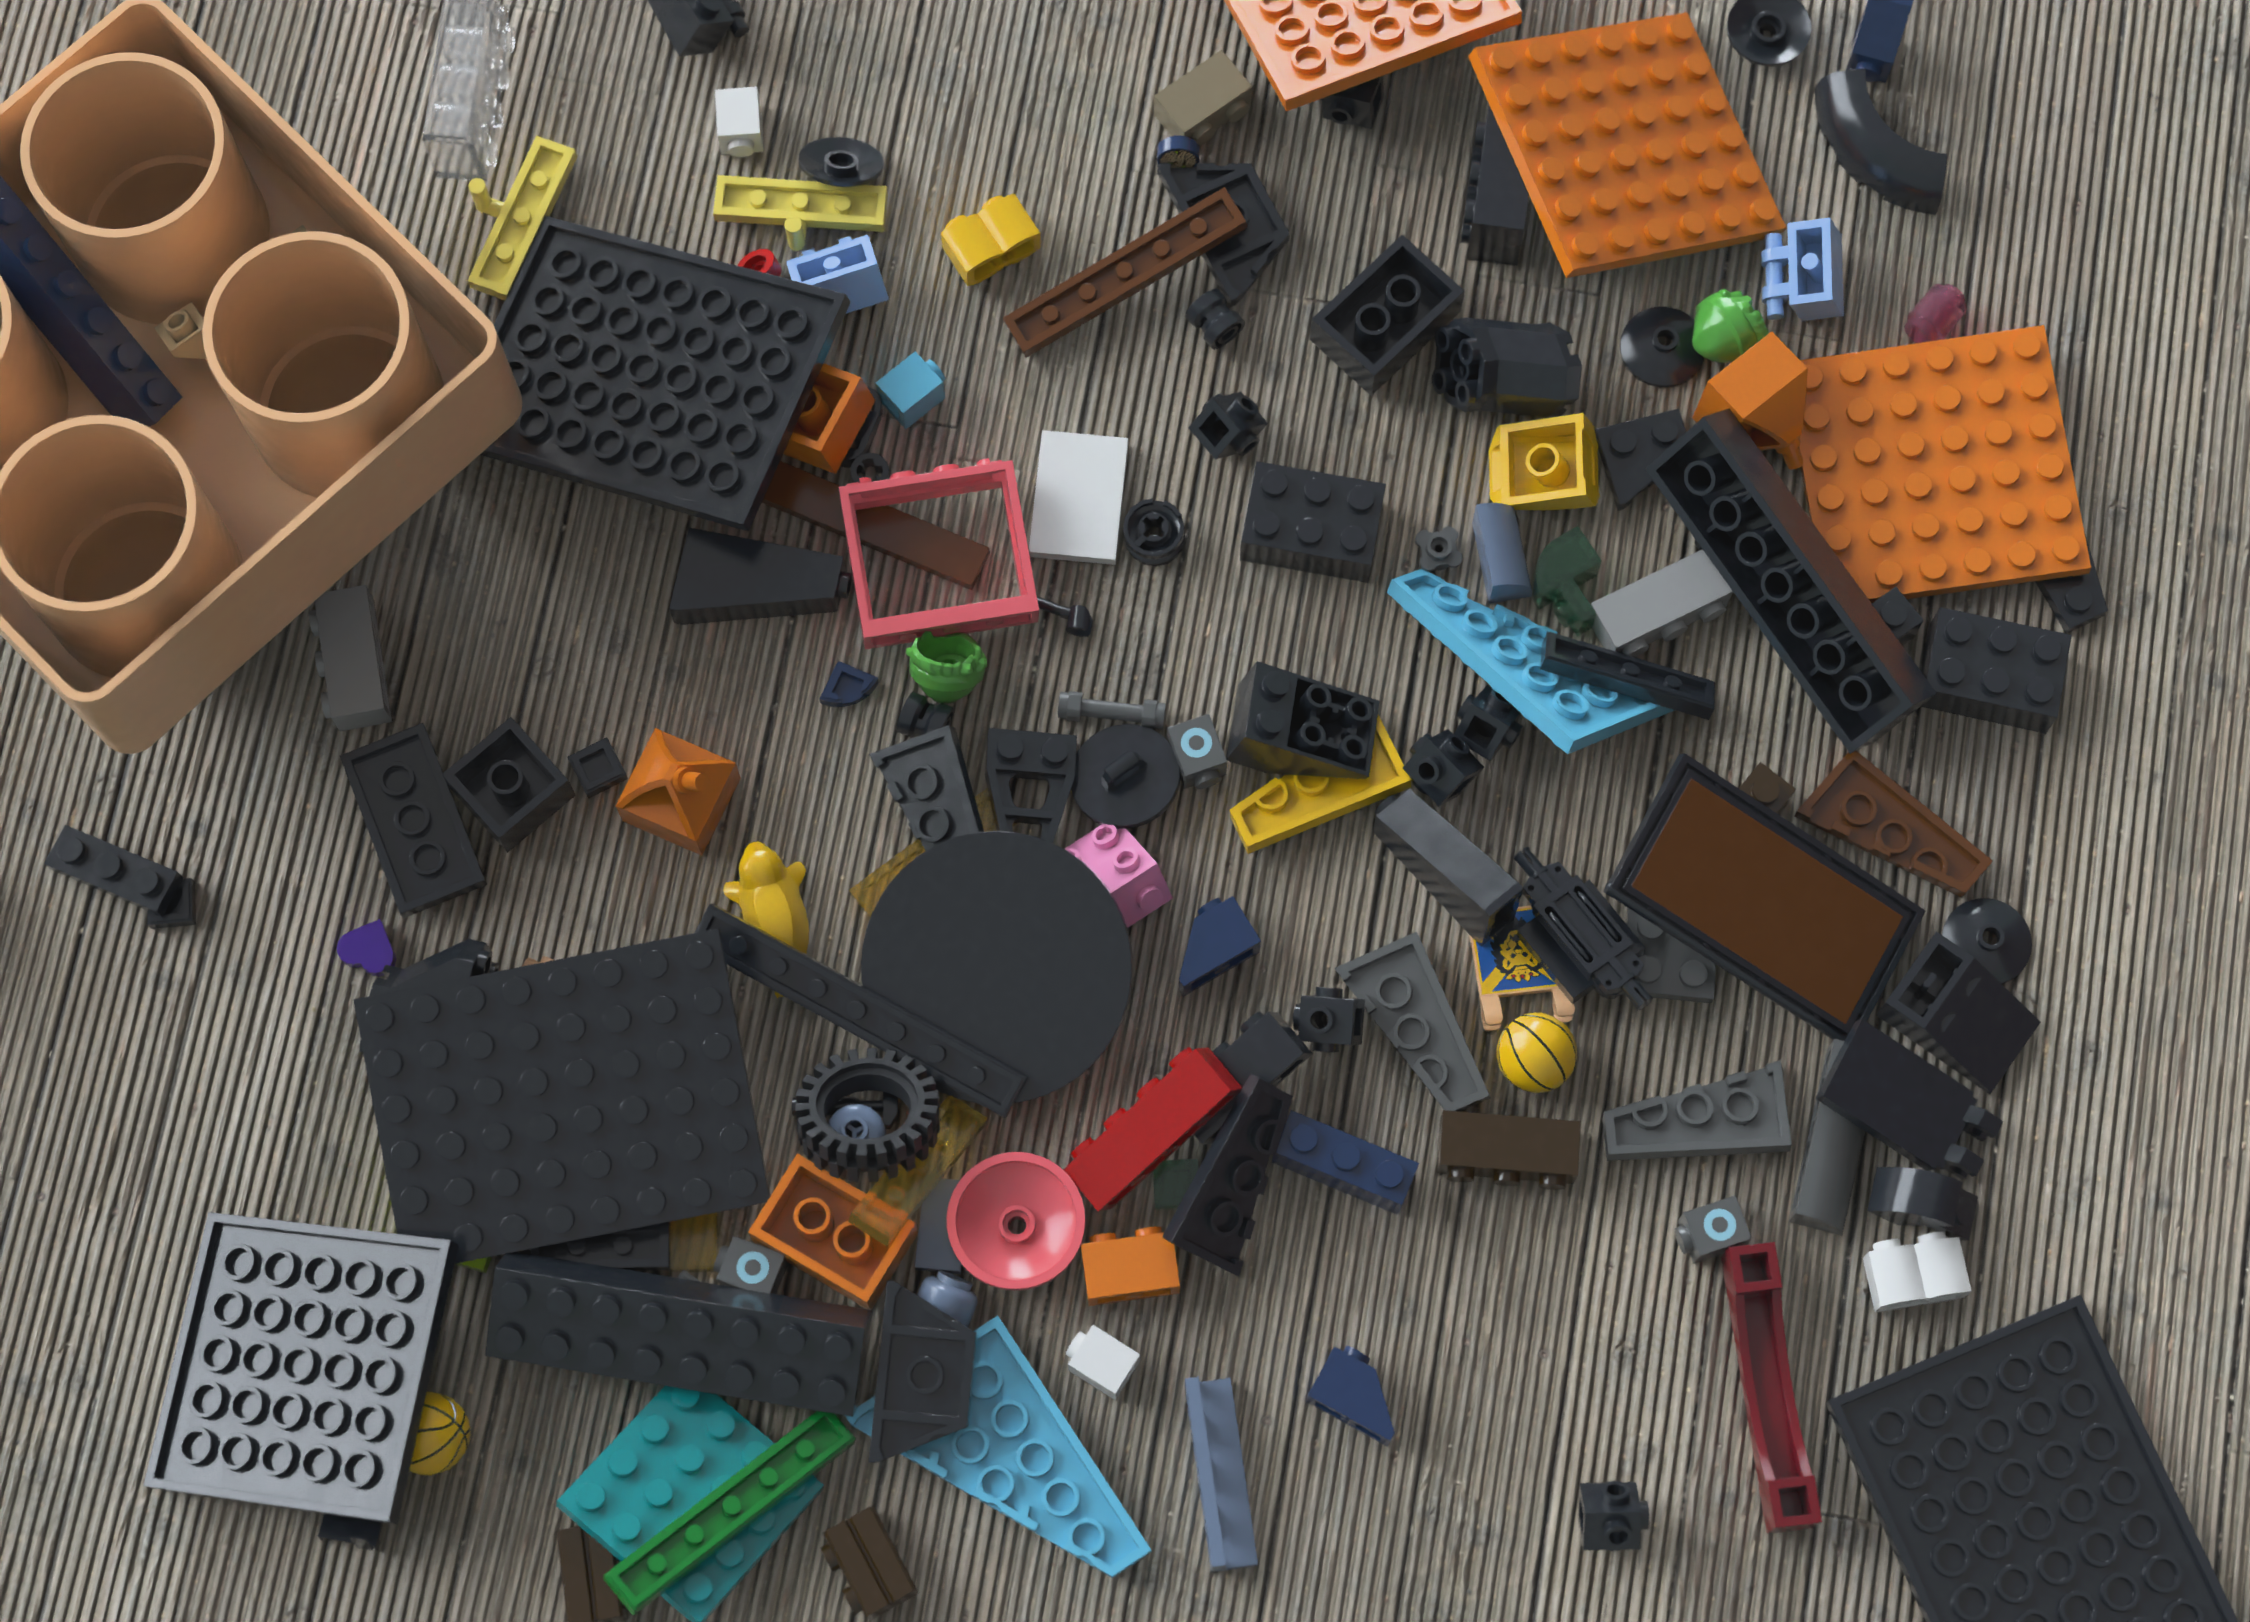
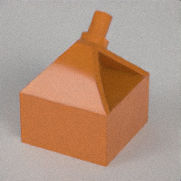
M1771 331L1707 382L1692 418L1697 423L1704 416L1730 408L1760 451L1775 449L1778 454L1783 455L1788 469H1797L1803 464V457L1798 447L1801 444L1799 437L1802 433L1808 368Z
M655 728L616 804V808L623 822L702 856L741 777L735 762Z

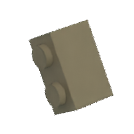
M1220 50L1155 94L1154 116L1171 136L1190 137L1200 146L1214 136L1216 129L1228 121L1234 123L1246 115L1251 106L1252 86L1226 54Z

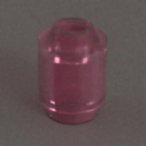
M1934 284L1907 315L1908 322L1904 325L1907 336L1915 343L1943 340L1967 312V307L1964 303L1965 297L1962 292L1950 284Z

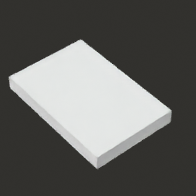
M1042 430L1029 542L1030 557L1116 565L1128 438Z

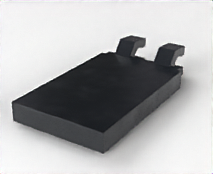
M1863 1019L1854 1022L1815 1098L1922 1169L1932 1171L1938 1167L1941 1170H1947L1961 1180L1966 1179L1968 1174L1972 1177L1977 1176L1984 1162L1982 1158L1968 1148L1956 1145L1962 1131H1965L1979 1141H1984L1987 1136L1995 1138L2003 1124L2002 1120L1988 1110L1975 1106L1977 1099L1973 1097V1091Z

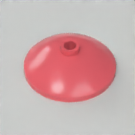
M1007 1152L991 1156L979 1162L958 1182L948 1205L947 1233L957 1259L976 1279L999 1289L1028 1290L1052 1281L1072 1263L1084 1237L1085 1210L1075 1183L1057 1164L1032 1153ZM1014 1220H1022L1025 1222L1026 1228L1020 1234H1013L1009 1231L1010 1223Z

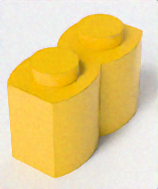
M1015 194L1005 197L999 195L985 202L979 213L967 217L960 215L950 220L946 224L944 231L941 232L942 248L966 285L971 286L988 279L1003 267L1015 264L1041 248V233Z

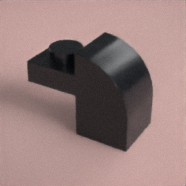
M1877 1167L1867 1211L1896 1225L1927 1226L1937 1232H1945L1949 1238L1959 1237L1960 1240L1969 1241L1978 1196L1962 1189L1963 1182L1946 1175L1915 1168Z

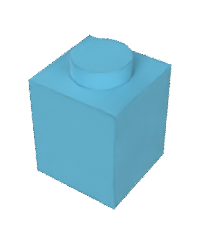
M915 351L876 382V389L882 404L907 429L945 399L943 383L945 376L931 359L925 362Z

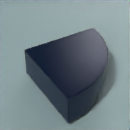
M838 661L819 698L820 704L831 707H846L859 703L875 690L879 683L878 677Z

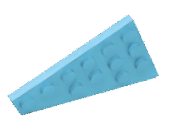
M1419 569L1391 580L1387 594L1426 627L1436 639L1440 640L1454 652L1465 665L1482 677L1494 691L1501 694L1520 711L1524 718L1531 721L1557 747L1567 754L1675 711L1540 670L1542 642L1547 632L1556 634L1558 632L1546 626L1537 625L1529 618L1499 604L1495 606L1494 610L1479 604L1467 597L1469 590L1447 583L1435 574Z
M997 1315L974 1330L977 1333L968 1427L903 1452L901 1455L1111 1578H1114L1152 1552L1151 1548L999 1316ZM875 1396L858 1406L853 1417L846 1416L851 1426L870 1437L872 1434Z

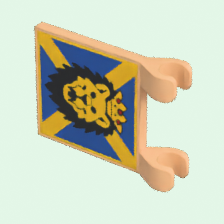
M1531 906L1518 907L1514 920L1482 947L1470 936L1480 999L1482 1026L1485 1031H1497L1501 1028L1503 1014L1499 998L1551 992L1554 1017L1563 1023L1572 1021L1575 1011L1574 1004L1569 1001L1517 937V930L1535 918Z

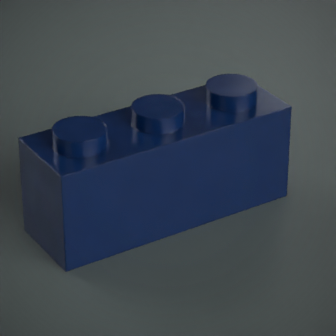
M1293 1110L1290 1111L1285 1123L1277 1152L1272 1157V1163L1396 1215H1399L1419 1166L1418 1162Z

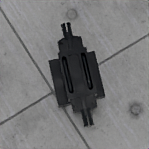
M1525 847L1523 853L1519 851L1515 855L1514 860L1529 876V879L1523 886L1522 894L1530 902L1535 918L1517 930V937L1564 995L1574 1004L1592 990H1595L1599 995L1607 999H1615L1622 993H1625L1638 1011L1644 1008V1004L1648 1006L1652 1002L1653 997L1649 995L1637 980L1644 968V964L1639 957L1644 954L1645 946L1590 880L1584 883L1578 875L1572 878L1560 862L1543 866L1529 847Z

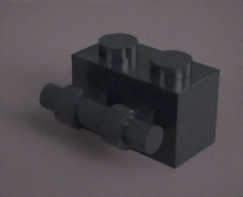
M647 0L679 57L713 53L729 28L736 38L744 36L749 31V27L744 20L745 12L737 1Z

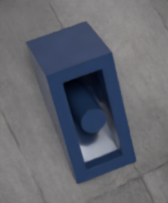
M1913 0L1867 1L1857 28L1846 70L1866 69V82L1879 81L1886 83L1894 64Z
M1233 896L1223 902L1220 898H1216L1203 905L1197 911L1199 916L1194 918L1179 976L1178 990L1183 997L1260 953L1261 940Z
M1334 1346L1308 1393L1306 1402L1388 1447L1395 1432L1376 1369L1368 1365L1370 1358L1357 1349L1346 1346L1342 1351Z

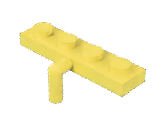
M536 135L505 202L490 197L483 179L474 178L469 182L468 187L477 210L497 218L467 280L470 288L502 300L506 299L544 217L550 216L578 157L575 149Z
M717 175L713 216L715 221L785 226L790 249L800 251L805 246L807 227L884 232L888 191L887 186L877 185L839 187L816 181Z

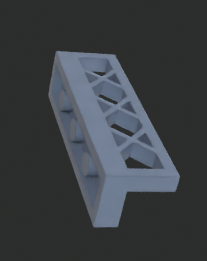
M1199 1377L1185 1378L1184 1388L1211 1573L1258 1566L1231 1377L1202 1382L1199 1381Z

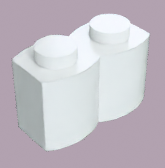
M1940 1231L1917 1237L1918 1244L1901 1246L1900 1239H1889L1874 1243V1251L1868 1252L1863 1257L1874 1311H1889L1916 1305L1945 1302L1964 1298L1972 1292L1959 1237L1946 1238L1945 1232Z

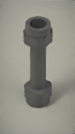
M1060 692L1058 718L1080 722L1081 716L1140 722L1141 726L1152 730L1163 729L1166 703L1144 699L1143 705L1083 699V692Z

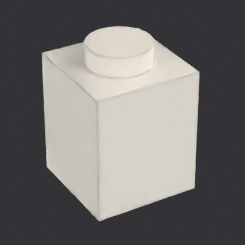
M746 87L715 90L717 136L721 154L747 157L754 152H764L762 111L758 88Z
M1092 1325L1087 1335L1079 1331L1065 1354L1071 1358L1068 1363V1370L1115 1401L1140 1363L1139 1353Z

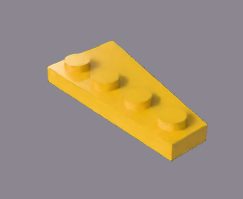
M1378 715L1370 773L1367 779L1284 775L1279 779H1272L1231 808L1230 818L1247 854L1407 790L1411 788V779L1404 771V765Z

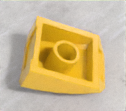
M1584 413L1499 425L1489 447L1490 499L1493 503L1507 504L1515 510H1563L1595 507L1600 498L1598 479L1599 446L1594 426Z

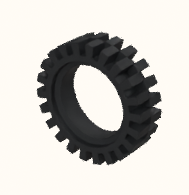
M867 1048V1058L860 1059L857 1049L848 1050L847 1062H843L839 1055L835 1054L829 1057L830 1070L820 1062L813 1068L814 1077L807 1074L802 1080L803 1089L798 1088L796 1094L797 1103H795L798 1140L800 1146L803 1145V1152L808 1160L814 1157L815 1167L822 1171L829 1165L830 1176L838 1179L844 1169H847L848 1181L851 1182L859 1181L860 1172H868L869 1182H879L878 1171L885 1170L889 1179L899 1177L898 1164H901L909 1172L916 1168L915 1157L924 1161L929 1156V1147H935L937 1133H940L939 1098L935 1081L932 1076L927 1078V1069L920 1064L914 1068V1059L907 1055L897 1063V1051L887 1049L884 1058L879 1059L877 1048ZM863 1091H883L900 1098L910 1110L907 1120L899 1129L885 1136L870 1139L850 1138L841 1135L827 1123L826 1116L836 1101L847 1095Z

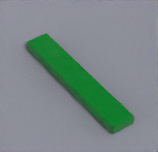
M816 1411L604 1574L603 1580L633 1616L854 1445L856 1438L836 1414Z

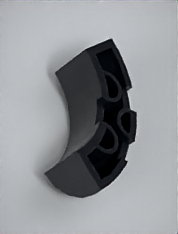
M1848 69L1833 72L1821 78L1815 86L1817 120L1823 137H1827L1838 156L1837 162L1858 184L1865 183L1873 190L1884 195L1883 200L1911 211L1936 215L1944 188L1947 154L1926 150L1906 141L1882 120L1874 108L1867 90L1866 69Z

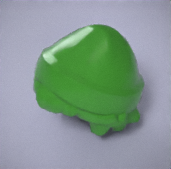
M1722 289L1703 299L1697 305L1695 311L1696 316L1692 337V345L1695 351L1713 362L1732 363L1768 335L1769 331L1760 311L1754 310L1752 306V298L1750 296H1743L1741 291L1730 292L1727 289Z
M926 631L922 634L921 638H915L911 647L906 648V655L910 657L909 671L911 677L922 691L937 703L950 704L968 695L984 678L987 667L986 656L975 639L966 633H953L943 637L933 636L931 631Z

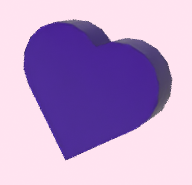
M381 919L347 932L338 941L337 953L344 964L349 967H363L367 973L377 977L385 976L382 972L385 965L395 967L396 954Z

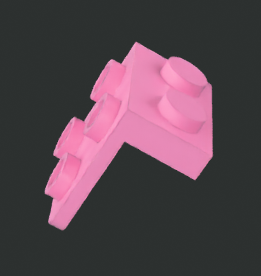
M1102 824L1064 848L1088 865L1108 887L1123 914L1127 928L1173 899L1157 862L1126 828L1116 829L1114 825Z

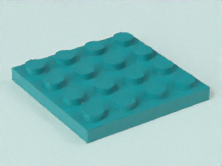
M664 1386L559 1497L556 1507L619 1561H623L771 1447L774 1442L717 1394ZM814 1476L660 1596L689 1621L705 1622L823 1491L824 1484Z

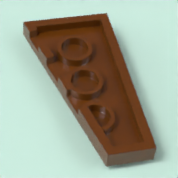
M1858 751L1851 754L1848 752L1794 815V817L1961 898L1993 862L1986 854Z

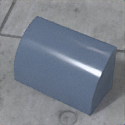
M1503 503L1476 504L1472 526L1488 604L1532 597V587L1515 509Z

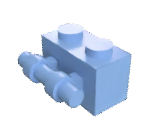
M1831 218L1787 223L1788 246H1782L1781 234H1766L1765 249L1761 251V266L1766 268V286L1762 288V302L1767 304V318L1770 320L1784 318V303L1789 301L1791 308L1801 321L1844 316L1842 235ZM1788 264L1789 282L1783 283V267Z
M868 234L855 239H851V236L838 239L839 244L815 251L814 247L802 251L803 256L787 260L786 262L792 280L846 294L851 302L846 314L889 300Z

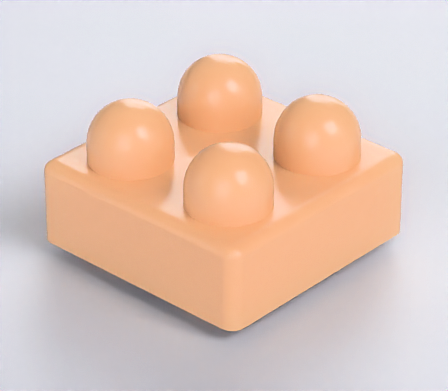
M125 0L0 104L1 177L183 396L156 424L149 427L127 418L111 416L25 313L0 276V635L108 747L124 754L140 753L156 743L512 427L522 411L520 390L496 329L490 319L161 0ZM302 225L308 231L292 233ZM192 302L204 318L203 343L207 359L174 357L154 327L166 320L172 313L179 311Z

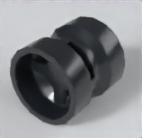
M1217 288L1201 295L1191 304L1186 312V318L1194 327L1202 328L1204 340L1214 350L1231 342L1245 326V321L1240 314L1227 308V299Z
M913 691L902 708L896 731L911 737L914 735L920 736L948 725L951 726L955 709L943 703L938 705L929 703L926 696Z

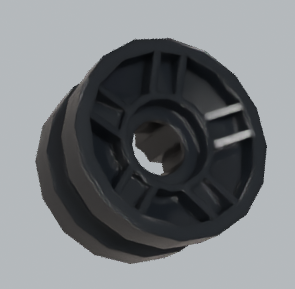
M1151 498L1142 500L1131 507L1125 517L1123 531L1127 550L1134 559L1144 565H1165L1176 559L1184 548L1185 527L1182 515L1175 505L1166 500L1164 502L1154 501ZM1151 527H1158L1162 530L1163 536L1150 535L1147 538L1146 532Z

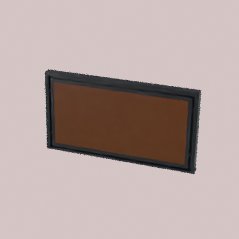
M1685 753L1678 755L1604 889V893L1824 1035L1832 1040L1838 1039L1842 1041L1846 1040L1854 1022L1861 1019L1867 1022L1926 911Z

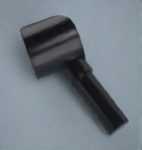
M1041 597L1037 598L1039 609L1057 615L1060 618L1068 619L1066 631L1069 634L1079 637H1088L1090 635L1093 619L1086 607L1072 605L1069 608Z

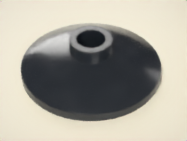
M1737 0L1728 15L1727 35L1735 51L1749 62L1761 66H1779L1793 61L1805 50L1811 36V20L1806 8L1799 0ZM1766 30L1771 32L1774 37H1765L1759 32Z
M828 137L812 141L805 145L799 153V166L801 170L811 179L831 186L852 187L870 183L881 175L884 167L883 157L876 148L863 141L846 137Z
M1667 306L1651 307L1633 316L1626 324L1620 340L1621 357L1628 371L1645 384L1663 388L1681 385L1694 377L1705 357L1695 351L1692 345L1695 320L1687 313ZM1658 337H1669L1673 343L1667 346L1662 345L1658 341Z
M1978 898L1961 904L1949 915L1942 929L1941 935L1975 957L2001 984L2017 977L2027 965L2031 955L2032 938L2026 921L2013 907L1996 899ZM1983 932H1993L1997 937V944H1987L1983 940Z

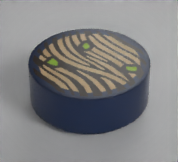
M1170 136L1163 139L1157 146L1158 165L1171 163V168H1195L1200 161L1199 144L1190 137Z

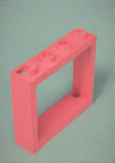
M986 458L978 461L976 466L959 468L957 464H945L934 468L931 473L916 475L914 471H900L892 474L890 479L872 481L871 478L862 477L859 478V482L848 483L846 486L839 487V499L865 650L914 642L915 638H921L922 634L926 631H931L933 636L944 637L953 633L967 634L1038 622L1039 606L1013 460L990 462V459ZM1001 488L1020 596L873 619L855 510Z

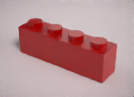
M1188 1047L1181 1051L1169 1063L1172 1070L1164 1078L1159 1080L1155 1077L1147 1082L1136 1093L1139 1100L1128 1111L1124 1107L1117 1110L1103 1123V1126L1106 1128L1105 1132L1095 1141L1091 1137L1086 1139L1071 1152L1070 1156L1074 1160L1063 1170L1070 1176L1075 1185L1098 1212L1115 1207L1240 1093L1242 1086L1209 1047L1195 1048L1194 1050Z

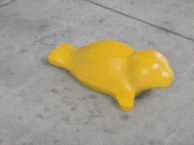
M756 841L748 844L739 862L740 881L726 882L723 887L724 895L739 904L744 921L806 954L809 944V923L799 892V886L806 873L805 866L798 861L786 868L780 856L764 843ZM775 991L777 998L785 997Z

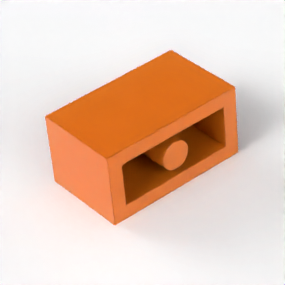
M1154 1226L1137 1229L1134 1231L1135 1237L1117 1239L1116 1233L1096 1234L1089 1237V1243L1081 1244L1089 1306L1180 1294L1175 1246L1162 1237L1164 1232L1162 1233V1227Z

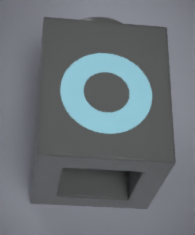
M1210 714L1167 728V741L1171 744L1179 764L1184 788L1196 786L1197 789H1205L1219 783L1221 777L1227 773V760Z
M1736 1195L1683 1212L1678 1219L1679 1227L1675 1228L1678 1245L1683 1254L1690 1253L1693 1264L1722 1255L1728 1247L1747 1245L1752 1239Z
M733 1236L729 1247L722 1245L713 1271L718 1272L716 1279L720 1285L777 1294L789 1263L785 1256L777 1251Z

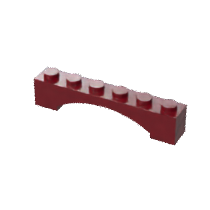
M1775 1242L1728 1247L1721 1256L1766 1533L1772 1534L1813 1529L1822 1523L1815 1475H1812L1794 1398L1783 1320L1781 1294L1783 1287Z

